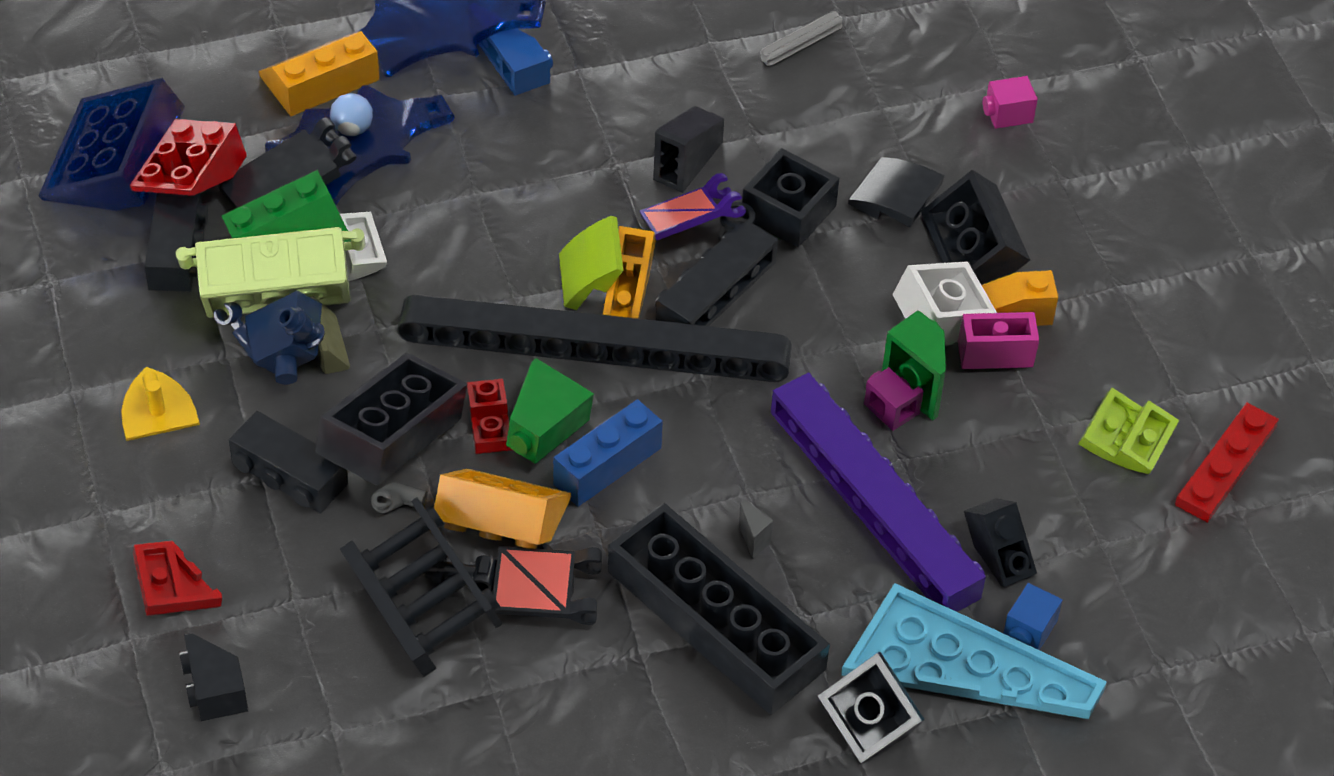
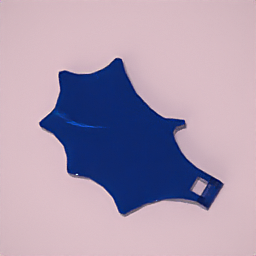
M375 0L373 16L367 25L358 32L362 31L378 51L383 75L391 77L400 70L424 58L444 53L462 51L476 57L479 55L476 48L477 44L502 31L540 28L546 1ZM524 11H530V15H524Z
M363 85L356 94L366 98L373 109L371 126L364 133L356 136H346L336 131L335 128L333 129L339 137L345 136L352 145L350 149L357 157L351 164L339 168L341 176L326 185L335 205L338 204L341 197L357 181L373 171L389 164L410 163L411 154L403 150V148L412 139L430 129L451 123L454 120L455 116L442 95L398 100L368 85ZM331 108L305 109L302 120L295 132L282 139L266 142L265 151L271 150L304 129L308 134H311L319 120L326 117L330 119Z

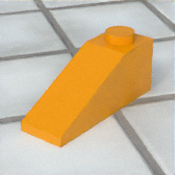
M619 226L623 272L607 291L603 315L640 319L656 244L655 232Z
M1052 270L1016 272L981 285L997 313L1034 312L1037 326L1053 325L1058 293Z

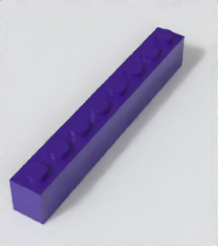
M808 372L774 389L771 403V414L925 597L956 612L980 600L986 579L980 564L972 561L962 550L958 539L952 534L949 535L942 527L935 512L930 508H926L917 498L913 487L907 482L904 483L897 475L890 460L878 453L873 447L869 436L864 432H860L851 421L848 412L844 408L839 407L830 397L825 385L818 383Z

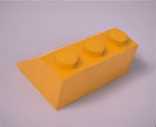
M360 31L259 71V76L291 117L379 81L378 51L363 32Z
M466 468L440 474L434 509L442 521L445 522L444 528L466 532L467 528L479 530V536L482 538L502 540V536L515 539V545L519 547L536 549L538 545L552 540L568 506L571 493Z

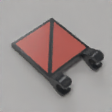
M499 546L493 596L501 608L496 610L495 613L565 618L584 625L595 624L597 621V601L594 598H581L571 601L574 568L587 574H599L602 569V551L596 547H589L578 551Z

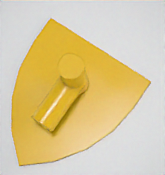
M145 367L132 381L125 394L121 413L126 441L200 425L196 408L190 395L178 382L162 372Z

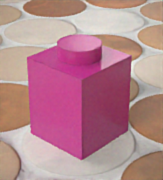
M1028 76L990 81L987 96L983 97L982 104L985 115L990 116L995 129L1033 123L1038 99Z

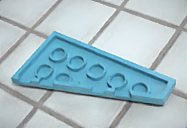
M896 583L892 586L842 666L841 676H846L876 653L881 652L903 687L1084 719L1090 718L1107 683L1094 675Z

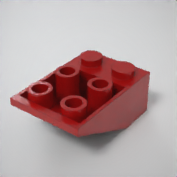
M175 119L130 184L131 190L194 196L233 178L247 157L236 123Z

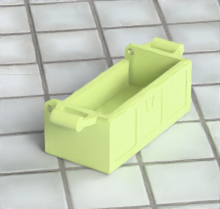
M335 227L197 242L195 247H180L177 249L176 257L182 269L197 267L200 298L207 317L213 318L214 310L223 309L229 316V311L224 303H237L242 308V314H249L297 290L308 297L314 296L323 305L349 303L351 300L345 251L353 249L361 251L365 248L366 242L364 232L359 228L352 231H342L341 228Z

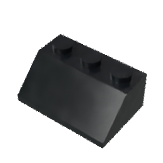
M974 170L968 172L921 212L942 263L968 262L981 285L1013 274L1030 261L997 185Z

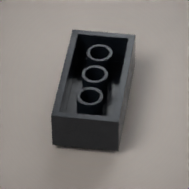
M406 352L321 416L315 453L378 486L461 419L468 384Z

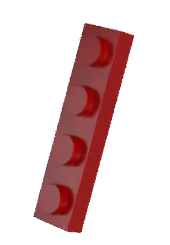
M1246 402L1179 493L1175 506L1208 523L1275 431L1279 419Z

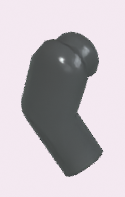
M392 482L373 493L371 504L376 511L387 513L404 504L413 506L411 501L418 497L422 505L425 506L428 491Z

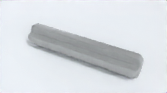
M831 11L762 48L760 59L767 66H772L841 29L843 19L836 11Z

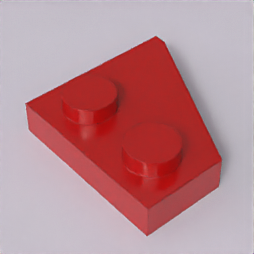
M173 541L134 545L133 557L147 616L221 607V592L217 588L212 590L204 582L199 568L184 557V552Z

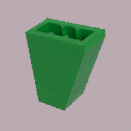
M534 359L531 362L510 418L506 446L536 464L590 420L594 393L539 359Z

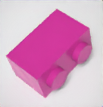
M1034 312L970 313L962 315L958 336L962 369L1026 368L1034 366L1039 344Z

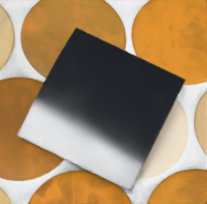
M881 157L850 197L848 204L877 220L884 213L911 227L942 185L944 175L910 161Z

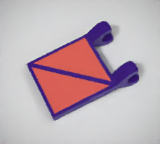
M718 173L711 177L704 187L642 209L639 212L649 230L655 232V239L660 240L721 216L741 217L746 213V209L742 205L734 209L731 208L732 203L742 199V196L739 192H732L729 187L717 190L721 182L728 180L725 174ZM712 198L722 200L718 204H716Z

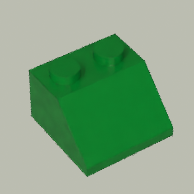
M917 310L887 332L882 371L889 367L899 377L906 379L913 390L920 387L924 391L920 411L933 421L938 417L946 372L945 331L935 320L929 319Z

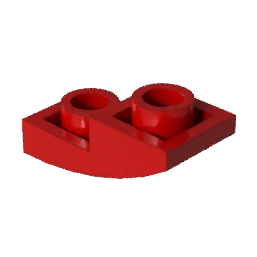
M503 379L467 382L475 453L482 454L512 450L506 446L509 418Z

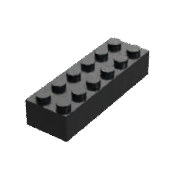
M663 503L608 545V572L770 715L774 714L826 671L830 643L667 504Z

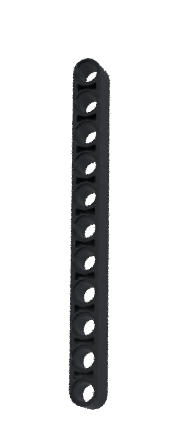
M411 295L404 299L397 327V333L403 340L418 344L767 382H779L787 378L792 349L791 341L784 335L776 333L425 295Z

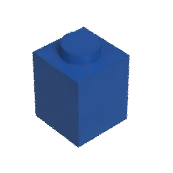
M1027 583L1007 615L1003 634L1040 650L1058 621L1063 599Z

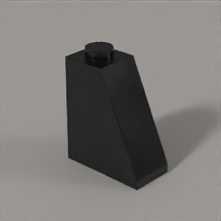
M694 106L659 127L655 132L653 180L683 193L723 143L724 118Z

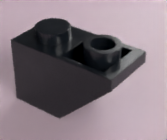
M995 498L964 510L973 545L1001 586L1006 587L1037 574L1017 502Z
M193 633L184 634L187 650L179 651L183 675H192L193 683L185 684L190 708L198 706L201 721L249 712L239 658Z

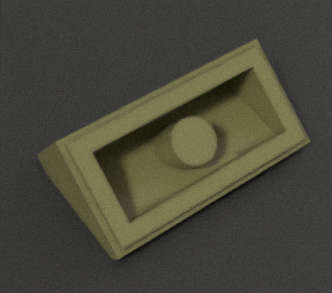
M311 296V297H310V298L314 299L315 301L321 303V302H320L319 300H317L314 296ZM322 304L320 324L324 326L325 335L323 341L318 345V357L322 371L325 374L348 370L350 369V363L337 317Z

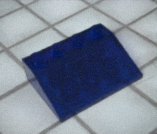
M163 78L82 98L38 196L44 201L116 211L145 204L150 192L132 191L130 184L173 121L180 119L185 106Z

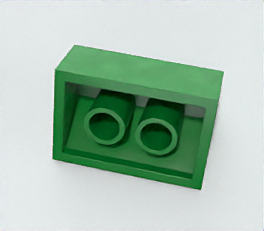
M318 170L222 215L232 238L335 227L341 228L342 231H348Z

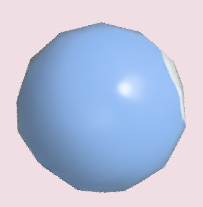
M353 93L341 95L332 104L330 120L335 125L336 131L341 134L356 136L364 133L371 126L373 109L368 100L361 95Z

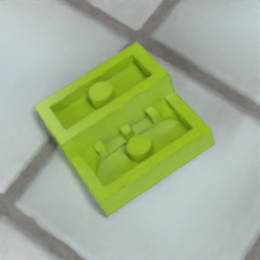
M609 216L592 224L575 236L559 253L564 307L577 310L593 289L607 292L623 272L617 217Z
M1111 388L1102 400L1078 445L1124 468L1150 474L1179 420L1149 400L1142 407L1116 389Z

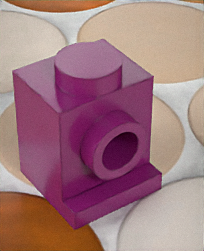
M888 367L884 371L875 372L867 380L864 405L894 431L920 414L924 391L920 387L913 390L906 379L899 377Z

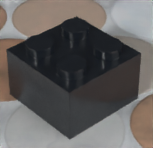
M781 148L743 188L742 202L753 208L755 212V225L799 248L836 207L840 178ZM746 213L743 216H741L746 220L749 219V216Z

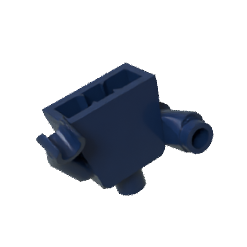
M298 290L246 315V323L244 324L240 320L243 311L237 303H224L229 311V317L223 309L214 310V318L217 323L221 325L230 324L235 330L232 334L258 367L265 368L274 373L276 382L283 385L293 384L297 381V367L315 359L318 354V345L323 341L325 335L324 326L320 324L322 304Z

